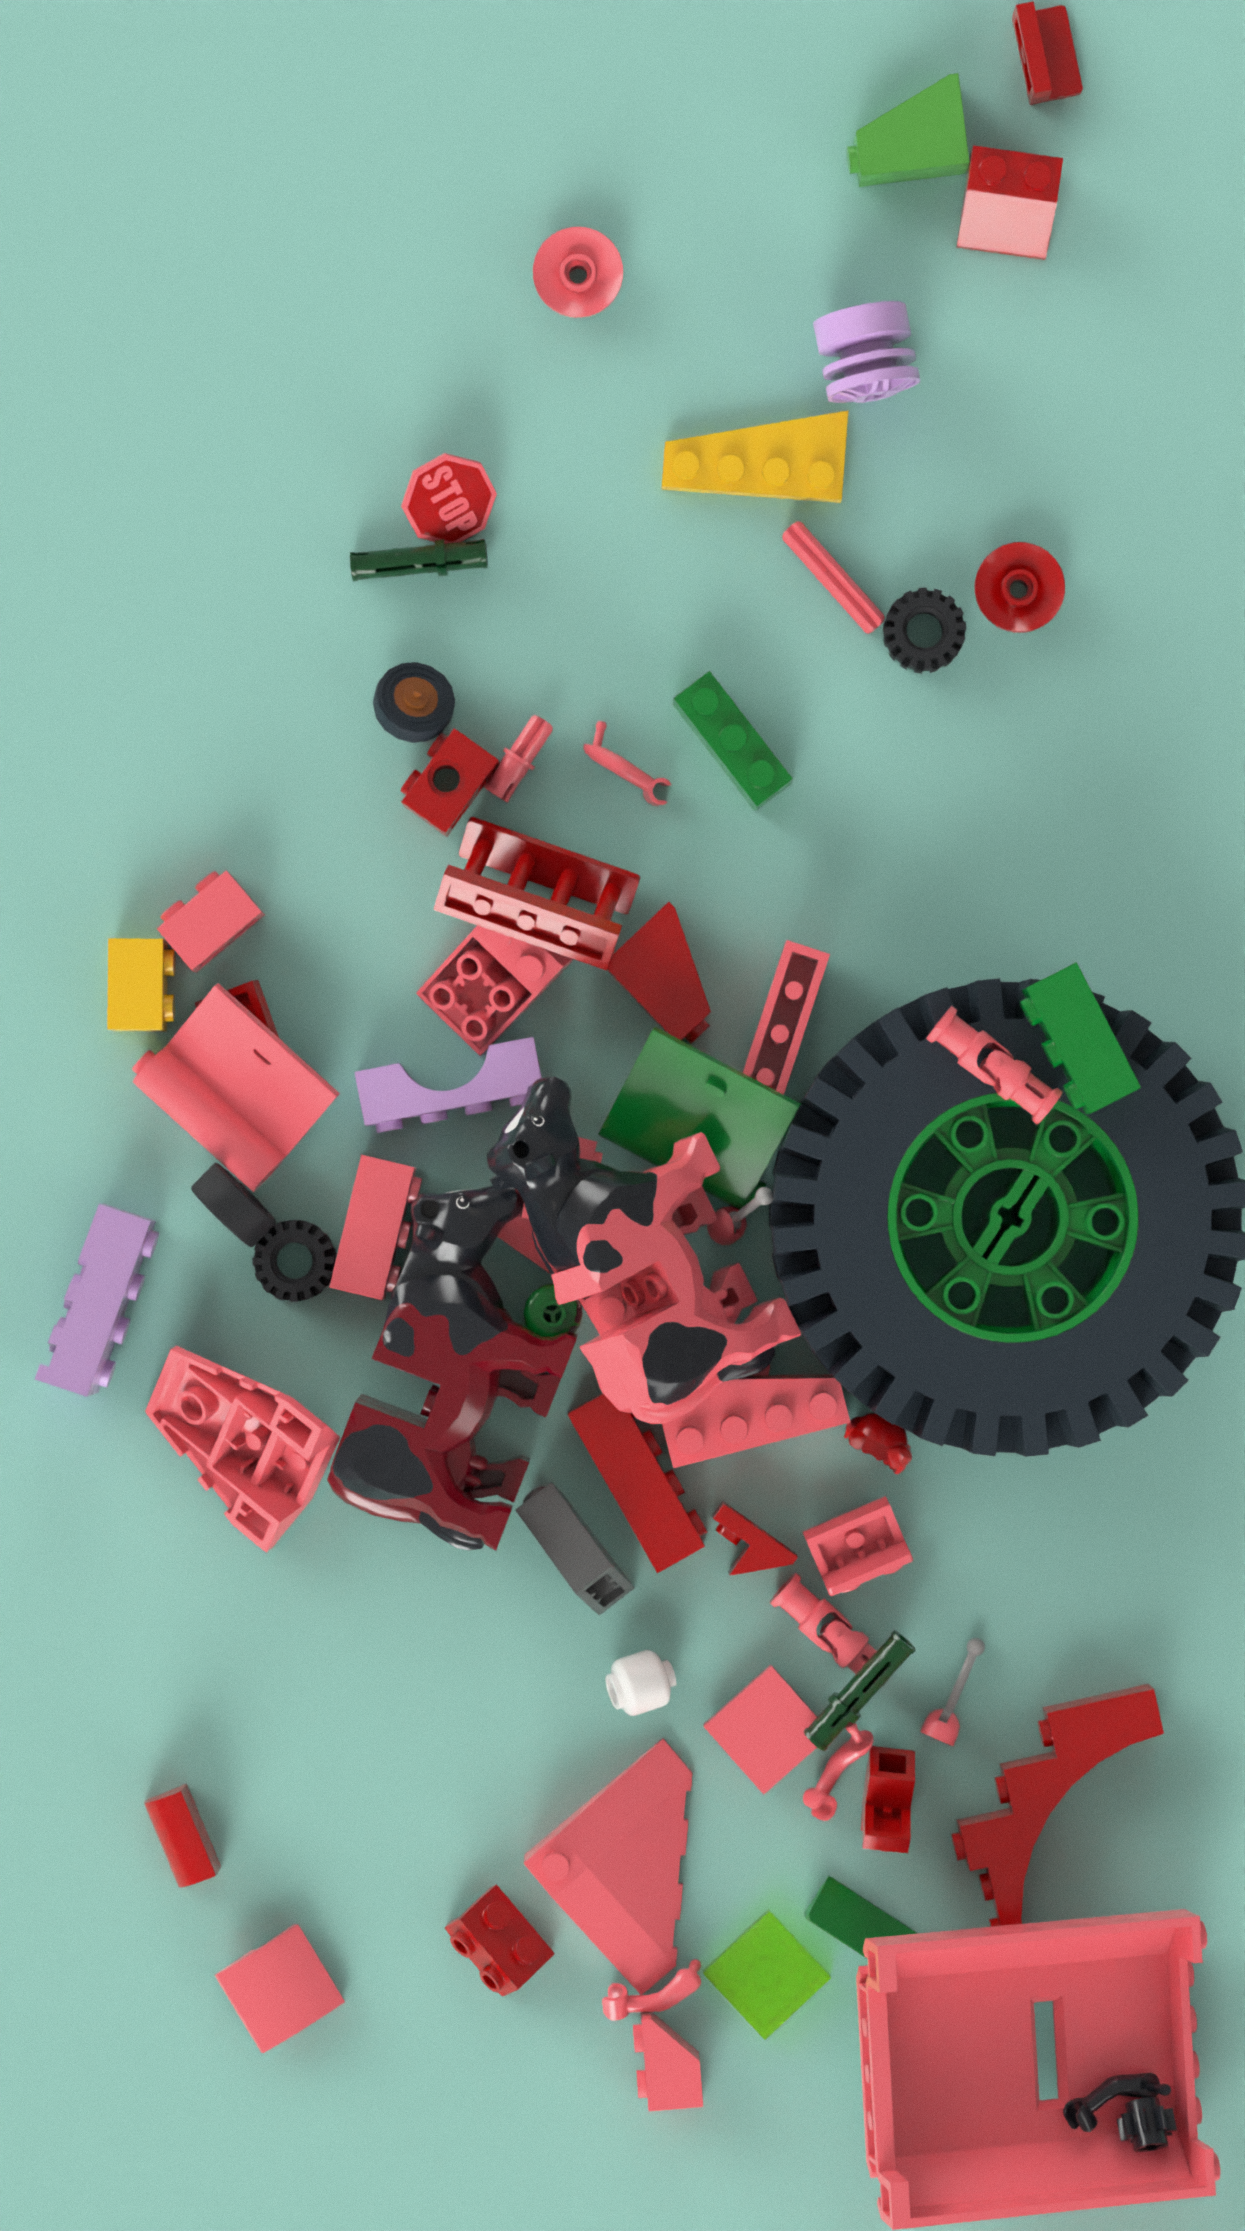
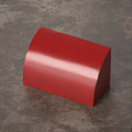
M187 1783L145 1800L144 1805L178 1887L190 1886L215 1877L221 1869V1864Z

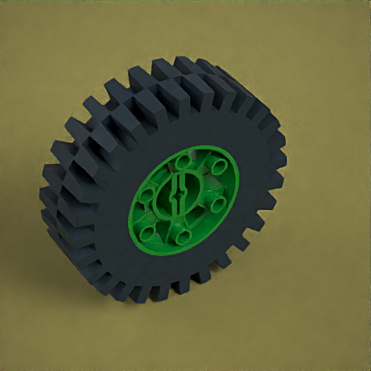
M1000 978L977 980L970 984L950 989L946 987L925 994L899 1008L897 1007L853 1037L821 1069L814 1078L813 1084L799 1102L801 1105L791 1121L782 1147L777 1153L773 1169V1201L769 1204V1227L772 1231V1258L776 1277L781 1283L787 1305L801 1333L811 1347V1351L824 1368L849 1393L891 1424H895L921 1439L940 1446L946 1444L962 1448L972 1454L996 1456V1452L1017 1453L1028 1457L1048 1455L1049 1449L1064 1445L1080 1448L1101 1441L1099 1434L1115 1426L1129 1428L1147 1417L1148 1414L1144 1409L1159 1396L1173 1397L1189 1381L1183 1373L1193 1360L1210 1355L1221 1338L1213 1332L1221 1313L1235 1309L1242 1290L1240 1286L1233 1283L1238 1261L1245 1260V1232L1242 1231V1209L1245 1208V1180L1238 1177L1234 1156L1242 1153L1243 1150L1236 1130L1224 1127L1215 1107L1223 1102L1211 1082H1203L1196 1079L1186 1066L1192 1058L1176 1042H1163L1148 1030L1152 1022L1133 1010L1119 1011L1103 1003L1105 996L1092 992L1141 1088L1091 1114H1085L1082 1107L1075 1110L1063 1088V1085L1069 1081L1062 1067L1053 1068L1042 1048L1041 1043L1047 1041L1044 1032L1039 1024L1032 1026L1029 1023L1020 1005V1001L1026 999L1022 990L1040 981L1038 979H1027L1021 982H1001ZM951 1006L957 1009L956 1015L977 1032L984 1030L1005 1047L1014 1057L1013 1060L1024 1061L1032 1067L1031 1073L1052 1090L1059 1088L1063 1091L1049 1113L1038 1125L1036 1124L1028 1150L1020 1148L996 1149L987 1111L989 1108H1024L1011 1098L1004 1100L997 1094L994 1086L983 1083L957 1063L958 1057L937 1041L931 1043L926 1039ZM985 1048L980 1051L977 1058L979 1068L981 1061L993 1052L992 1049ZM964 1121L975 1123L981 1133L978 1144L972 1148L963 1147L956 1138V1130ZM1056 1126L1068 1128L1073 1136L1071 1147L1063 1153L1055 1151L1049 1142V1135ZM933 1136L961 1166L951 1178L944 1195L904 1183L915 1157ZM1089 1147L1102 1167L1111 1195L1077 1202L1075 1192L1062 1170ZM998 1169L1015 1170L999 1196L991 1199L985 1205L982 1212V1222L968 1242L962 1227V1207L969 1190L981 1177ZM1045 1194L1050 1207V1226L1044 1242L1035 1253L1025 1260L1014 1264L998 1265L1015 1237L1021 1236L1028 1230L1032 1220L1031 1212L1042 1195ZM914 1199H922L930 1207V1218L922 1226H914L906 1218V1207ZM1012 1207L1010 1216L1015 1219L1014 1224L1001 1227L1003 1218L998 1215L999 1209H1010ZM1101 1208H1106L1113 1213L1112 1231L1106 1235L1098 1234L1092 1226V1217ZM942 1232L947 1249L956 1263L925 1290L910 1268L901 1241ZM1075 1239L1108 1249L1098 1274L1082 1295L1057 1269L1068 1256ZM957 1282H966L973 1291L972 1301L965 1308H955L948 1299L949 1290ZM989 1283L998 1286L1022 1285L1030 1323L1018 1326H992L977 1323ZM1052 1286L1059 1287L1065 1295V1304L1056 1313L1047 1312L1041 1302L1044 1291Z

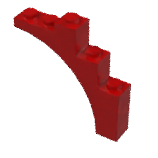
M1149 1684L1042 1707L1045 1719L1037 1721L1043 1747L1051 1746L1052 1752L999 1763L1002 1776L994 1777L1000 1804L1008 1803L1009 1808L956 1820L959 1832L951 1834L957 1861L965 1859L970 1871L986 1868L987 1873L979 1874V1880L984 1900H993L996 1918L989 1919L990 1927L1022 1924L1024 1880L1033 1847L1050 1813L1071 1786L1099 1762L1127 1746L1164 1734L1155 1691Z

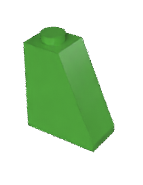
M959 73L947 75L856 131L853 142L854 146H847V162L849 174L857 173L859 187L966 174L970 161Z

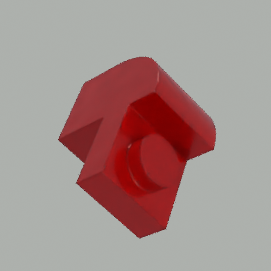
M877 1746L870 1748L861 1814V1831H863L862 1849L908 1854L911 1840V1803L915 1786V1751Z

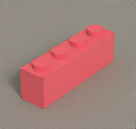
M786 940L742 1071L745 1075L783 1095L830 956L829 953Z

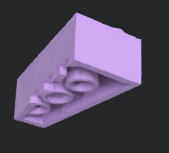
M107 1204L98 1205L79 1256L78 1265L82 1266L80 1275L74 1274L64 1297V1308L68 1309L66 1317H60L57 1325H54L48 1341L50 1345L49 1351L53 1352L50 1365L48 1367L40 1364L35 1380L86 1397L99 1393L101 1386L108 1388L116 1367V1362L110 1360L115 1343L123 1344L131 1319L124 1317L129 1300L137 1301L143 1287L145 1276L138 1274L144 1256L152 1257L159 1238V1232L153 1231L155 1220Z

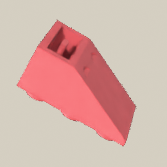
M477 925L416 994L481 1056L488 1049V1046L492 1045L574 959Z

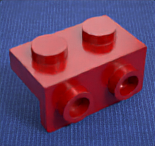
M497 1884L490 1887L460 1917L452 1920L445 1926V1930L451 1936L450 1942L455 1950L462 1956L469 1957L479 1969L482 1982L490 1990L499 1993L501 1996H506L519 1990L555 1955Z

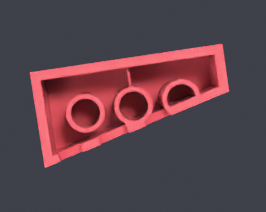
M832 1374L749 1375L744 1378L724 1381L692 1411L670 1422L661 1424L672 1466L677 1468L851 1422L841 1384Z

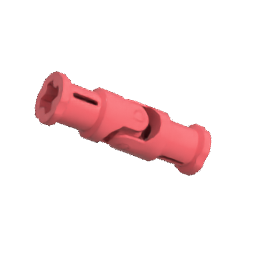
M951 1006L926 1039L931 1043L935 1041L940 1043L958 1057L957 1063L983 1083L994 1086L997 1094L1004 1100L1011 1098L1032 1115L1031 1121L1038 1125L1056 1104L1063 1091L1059 1088L1052 1090L1031 1073L1032 1067L1024 1061L1013 1060L1014 1057L1005 1047L984 1030L977 1032L956 1015L957 1009ZM985 1048L992 1049L993 1052L981 1061L979 1068L977 1058L980 1051Z
M794 1573L780 1587L769 1603L774 1608L780 1606L799 1623L798 1629L822 1650L832 1653L834 1661L840 1667H848L857 1674L877 1651L868 1643L869 1637L862 1631L852 1632L853 1627L849 1620L825 1598L818 1599L800 1582L801 1576ZM827 1614L833 1615L835 1618L822 1626L818 1636L816 1629L821 1619Z

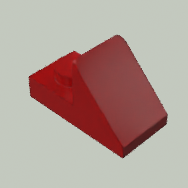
M724 1501L720 1503L713 1513V1519L719 1523L715 1529L716 1532L736 1546L741 1539L748 1543L729 1569L728 1573L730 1576L793 1565L798 1558L794 1551Z

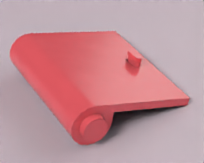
M219 983L211 989L162 1050L156 1055L151 1050L147 1051L132 1068L137 1074L132 1082L252 1192H255L272 1175L340 1094Z

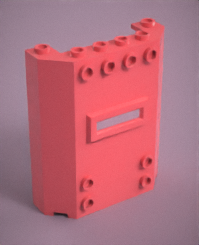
M1186 1909L865 1938L863 1953L868 1959V1965L859 1966L856 1975L865 2146L870 2178L878 2177L880 2182L881 2197H878L877 2206L881 2220L891 2229L897 2230L1216 2196L1215 2181L1220 2178V2162L1213 2148L1198 2139L1197 2125L1202 2122V2107L1199 2098L1195 2096V2079L1199 2077L1200 2065L1192 2045V2033H1195L1197 2029L1196 2012L1194 2007L1190 2005L1189 1987L1194 1985L1192 1963H1203L1202 1949H1205L1207 1945V1932L1204 1923L1200 1921V1916ZM1052 2001L1058 2098L1039 2100L1034 2003ZM1154 2073L1159 2078L1160 2084H1168L1171 2088L1169 2095L1164 2096L1160 2093L1157 2095L1160 2105L1164 2109L1173 2108L1177 2130L1173 2131L1171 2136H1167L1168 2146L1162 2149L1135 2152L1133 2143H1130V2140L1121 2141L1117 2119L1122 2118L1121 2114L1127 2113L1125 2104L1132 2100L1140 2099L1137 2097L1117 2096L1108 2100L1094 2112L1098 2123L1091 2132L1083 2131L1080 2126L1077 2129H1072L1064 2117L1063 2109L1069 2101L1086 2097L1112 2076Z

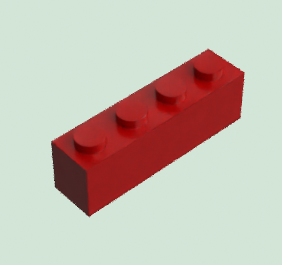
M603 1393L567 1413L657 1574L705 1547L701 1536L708 1533L695 1509L686 1512L679 1499V1496L686 1492L673 1469L664 1473L656 1459L663 1451L650 1429L642 1433L634 1420V1414L619 1411Z

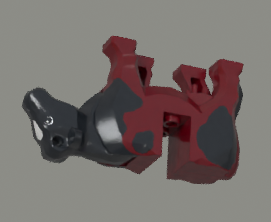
M493 1186L480 1189L457 1190L440 1194L422 1193L411 1204L412 1246L392 1291L384 1328L371 1359L439 1384L440 1387L432 1384L431 1389L428 1391L420 1413L428 1418L361 1394L354 1403L327 1478L333 1493L345 1503L374 1516L422 1524L440 1539L455 1548L464 1550L482 1549L484 1544L495 1551L497 1550L513 1505L502 1501L481 1502L475 1500V1498L498 1495L514 1503L531 1459L519 1455L505 1461L488 1462L487 1458L476 1454L474 1437L489 1419L496 1398L499 1396L508 1398L520 1408L530 1407L536 1414L547 1417L578 1334L569 1331L555 1337H542L525 1326L514 1322L509 1311L503 1307V1301L493 1280L482 1266V1259L495 1242L501 1229L507 1222L518 1217L522 1211L524 1200L519 1191L514 1187L495 1190Z

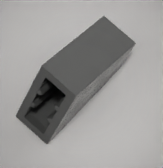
M552 1482L546 1487L540 1486L526 1495L523 1500L524 1504L515 1511L574 1593L598 1615L602 1614L635 1588L564 1494Z

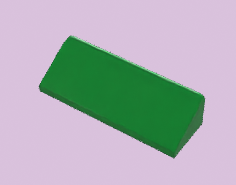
M828 1875L804 1912L805 1918L863 1957H865L863 1953L865 1938L918 1934L830 1875Z

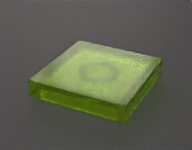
M770 1909L764 1912L703 1970L705 1977L764 2040L831 1979V1975Z

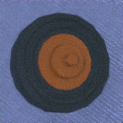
M418 662L401 663L389 669L377 683L373 707L376 719L380 725L395 738L411 743L426 742L439 736L450 723L455 707V698L452 686L448 680L433 667Z

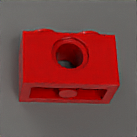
M455 728L449 736L441 733L427 752V755L432 758L422 773L415 769L400 790V792L405 794L401 801L402 805L446 837L452 832L500 764L496 757ZM453 769L460 775V782L453 791L442 792L435 787L434 780L439 771Z

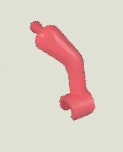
M598 721L595 726L596 732L593 745L584 744V752L604 768L641 788L644 799L648 804L653 806L666 804L667 801L658 800L654 797L653 788L656 784L671 786L670 781L665 778L654 779L625 758L607 748L601 747L607 725L606 722Z
M850 1722L845 1727L852 1737L829 1758L816 1787L809 1788L803 1795L804 1804L812 1808V1816L819 1820L828 1821L833 1817L837 1809L836 1799L829 1795L833 1786L843 1771L850 1764L864 1756L873 1745V1734L867 1730L859 1731L856 1723Z
M694 1959L690 1962L689 1969L678 1970L675 1977L657 1993L628 1995L627 1988L619 1983L611 1984L608 1987V1997L606 1996L602 1999L605 2016L610 2020H621L627 2017L629 2013L661 2012L675 2006L701 1986V1979L697 1974V1971L701 1968L700 1961Z

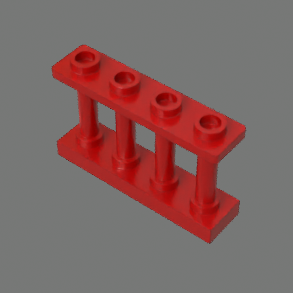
M470 817L459 849V856L468 859L464 870L448 864L433 910L607 971L622 925L612 922L611 918L614 911L622 914L629 913L641 879L640 875L479 818ZM485 866L511 874L507 885L481 876ZM528 881L554 889L550 900L524 891ZM571 896L596 904L594 914L592 915L567 906Z

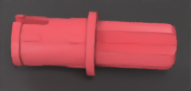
M533 715L511 749L504 748L503 751L506 754L483 787L508 803L528 770H534L535 766L531 763L553 731L552 725L541 717Z

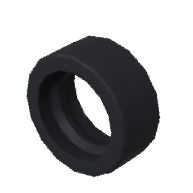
M214 1163L191 1186L192 1192L203 1205L249 1247H253L276 1224L275 1218L258 1199L218 1163Z

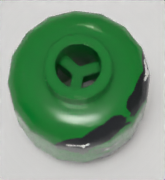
M554 1283L542 1285L531 1293L526 1300L523 1314L525 1325L529 1330L542 1337H555L566 1331L575 1333L581 1324L583 1310L578 1299L559 1305L555 1298ZM549 1305L558 1306L553 1311L546 1308ZM561 1311V1318L556 1322L555 1315ZM544 1313L551 1316V1322L545 1319Z

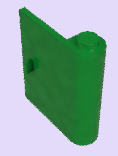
M654 1026L598 1135L655 1166H662L667 1164L673 1156L675 1142L702 1132L705 1134L721 1167L719 1172L704 1178L702 1187L706 1193L740 1210L755 1198L756 1191L759 1188L766 1187L767 1183L761 1181L760 1178L801 1104Z

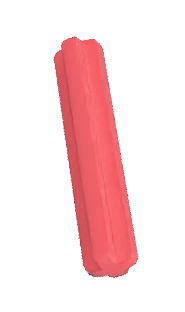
M797 521L785 530L782 536L783 541L863 631L869 634L876 630L884 622V614L805 525Z

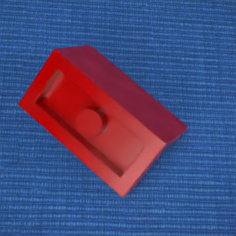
M1034 1L1016 5L1012 15V22L1030 105L1080 95L1083 86L1066 7L1060 5L1035 10Z

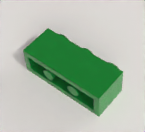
M710 671L673 698V706L754 811H757L791 785L793 778Z
M1077 962L1022 990L1026 999L1020 1001L1023 1012L1032 1026L1039 1024L1044 1032L1047 1041L1041 1043L1042 1048L1053 1068L1062 1067L1069 1081L1063 1085V1088L1075 1110L1082 1107L1085 1114H1091L1141 1088Z

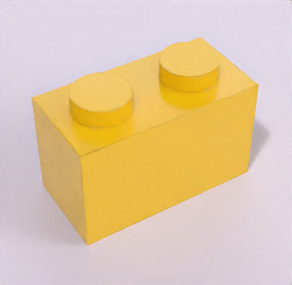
M108 938V1030L167 1032V1022H174L175 996L174 994H167L168 976H175L176 956L174 949H168V942L166 940Z

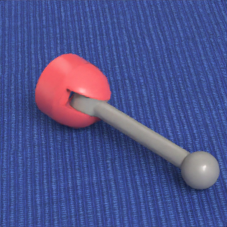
M767 1187L759 1188L756 1191L755 1198L740 1210L733 1206L718 1209L715 1212L718 1220L707 1225L710 1237L721 1245H731L744 1235L747 1227L746 1216L760 1205L770 1204L773 1201L772 1190Z
M972 1638L967 1643V1651L969 1653L945 1708L936 1709L928 1714L920 1730L921 1733L954 1746L959 1734L960 1724L953 1711L976 1657L985 1650V1644L981 1639Z

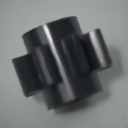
M1157 2097L1140 2098L1127 2102L1125 2104L1127 2113L1121 2114L1122 2118L1117 2119L1121 2141L1130 2140V2143H1133L1135 2152H1148L1167 2147V2136H1171L1172 2132L1177 2130L1173 2108L1164 2109Z

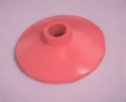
M587 227L565 228L552 234L539 248L533 264L534 285L542 301L553 311L573 318L589 317L607 308L618 295L623 280L622 260L615 245L602 233ZM573 270H584L587 274L585 281L574 283L569 277Z

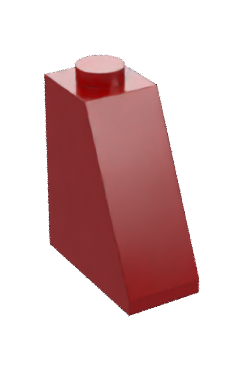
M668 902L613 954L607 971L666 1033L681 1041L685 1038L692 1044L710 1027L704 1019L710 1015L711 1010L676 909Z

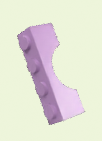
M534 1037L489 1045L485 1062L479 1073L467 1084L453 1090L437 1091L419 1085L408 1075L400 1063L354 1072L365 1126L375 1125L377 1133L404 1128L403 1119L420 1116L421 1124L447 1120V1111L465 1108L466 1116L492 1111L491 1102L509 1099L510 1107L519 1106L524 1102L528 1087L537 1079L542 1078Z

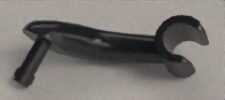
M1154 2073L1112 2076L1086 2097L1069 2101L1063 2109L1064 2117L1072 2129H1077L1080 2126L1083 2131L1091 2132L1098 2123L1094 2112L1108 2100L1117 2096L1157 2097L1158 2093L1167 2096L1170 2094L1171 2088L1168 2084H1160L1159 2078Z

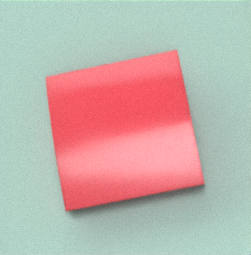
M298 1924L292 1925L258 1949L249 1951L214 1975L261 2053H265L297 2034L345 2002Z

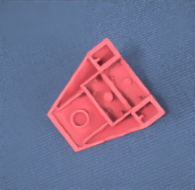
M175 1346L170 1350L145 1410L146 1414L177 1454L181 1457L186 1453L201 1472L202 1476L197 1480L207 1491L212 1487L225 1503L228 1510L224 1515L231 1524L265 1552L273 1548L313 1499L340 1439L338 1434L293 1397L179 1346Z

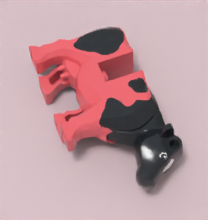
M557 1077L537 1079L528 1087L522 1106L502 1128L498 1142L486 1155L489 1169L497 1175L491 1178L490 1181L495 1190L514 1187L519 1191L533 1228L531 1235L536 1250L551 1274L555 1298L559 1305L603 1292L620 1282L621 1294L626 1303L632 1307L635 1316L579 1346L582 1353L593 1366L602 1393L619 1411L633 1413L637 1419L643 1422L661 1424L670 1422L692 1411L722 1382L744 1378L763 1371L775 1356V1349L773 1347L779 1343L801 1336V1332L786 1301L781 1297L762 1302L753 1307L750 1315L744 1322L734 1324L743 1308L758 1302L740 1263L729 1265L713 1272L710 1289L703 1285L704 1279L697 1255L684 1235L697 1232L699 1227L709 1225L718 1220L702 1187L704 1178L719 1172L721 1168L705 1134L700 1132L675 1142L673 1156L667 1164L653 1167L643 1172L619 1171L597 1161L579 1158L581 1153L579 1139L570 1116L572 1092L568 1083Z

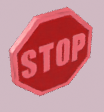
M444 453L413 470L401 507L418 538L433 542L444 539L445 544L459 543L485 529L497 493L479 461Z

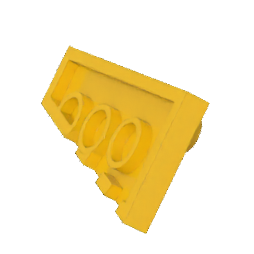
M848 410L666 441L661 490L841 503Z

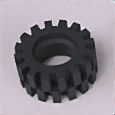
M927 587L919 588L918 591L912 592L910 590L904 593L900 599H897L892 604L883 624V641L885 647H888L890 651L889 656L893 661L896 659L900 663V667L906 670L907 668L913 669L914 673L922 674L923 671H930L932 673L938 671L943 666L946 667L957 656L965 640L966 621L964 622L962 616L964 613L961 607L958 608L954 604L955 599L950 595L946 597L938 589L929 591ZM929 614L939 621L942 635L937 644L932 647L922 648L910 641L907 635V625L914 616Z
M288 1220L275 1224L256 1243L254 1248L255 1255L252 1258V1264L255 1267L256 1273L254 1274L257 1281H260L263 1286L262 1288L267 1293H271L280 1300L298 1302L318 1295L331 1282L336 1256L335 1248H333L331 1243L332 1240L320 1227L307 1221ZM289 1243H300L306 1246L312 1255L311 1269L301 1278H289L279 1270L277 1264L278 1254Z

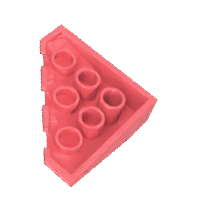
M664 1738L524 1855L523 1862L556 1903L640 1995L644 1994L676 1967L677 1947H673L675 1920H680L683 1883L678 1881L681 1855H686L688 1819L684 1818L686 1791H691L693 1773Z

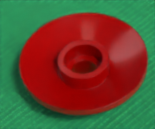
M1027 542L1008 543L992 551L981 563L975 578V598L982 614L996 627L1013 633L1031 632L1049 623L1059 611L1065 595V579L1059 563L1042 547ZM1015 582L1022 583L1026 587V595L1022 598L1014 597L1010 592V585Z

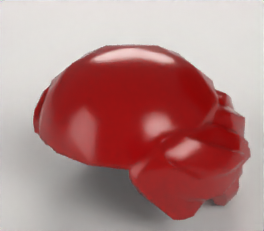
M876 1413L854 1417L850 1420L851 1423H847L844 1438L849 1439V1444L857 1450L862 1449V1452L874 1456L876 1460H883V1464L888 1465L893 1470V1473L897 1475L902 1473L909 1462H911V1446L908 1443L909 1440L905 1429L891 1424Z

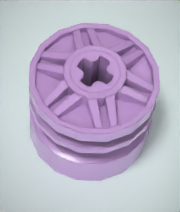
M882 301L857 305L829 313L813 322L819 355L840 357V360L822 369L824 379L835 381L826 386L829 402L865 403L891 397L920 383L918 368L907 366L916 360L915 350L893 348V345L911 336L905 303L900 301Z

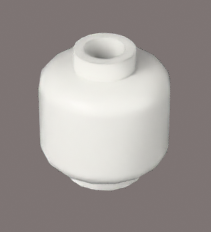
M644 1650L613 1662L611 1674L606 1675L605 1682L613 1706L617 1710L622 1708L630 1716H636L668 1704L671 1694L670 1687L676 1686V1677L673 1667L668 1660L661 1661L655 1652Z

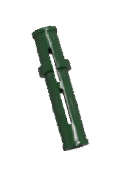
M443 539L435 540V545L357 553L350 552L352 580L354 582L373 578L438 572V576H448V571L488 568L485 539H480L477 541L445 544Z
M894 1630L891 1633L892 1635L862 1666L840 1693H832L828 1698L830 1704L803 1731L804 1735L820 1750L826 1751L828 1746L850 1722L855 1724L861 1717L860 1710L885 1685L904 1661L916 1651L912 1643L898 1631Z

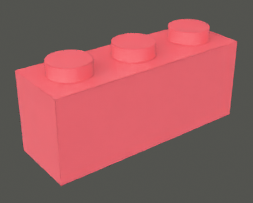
M361 1154L329 1288L378 1300H385L386 1293L393 1291L401 1271L400 1266L393 1265L397 1247L406 1249L412 1222L404 1221L408 1203L412 1204L419 1196L422 1178L415 1177L416 1167Z

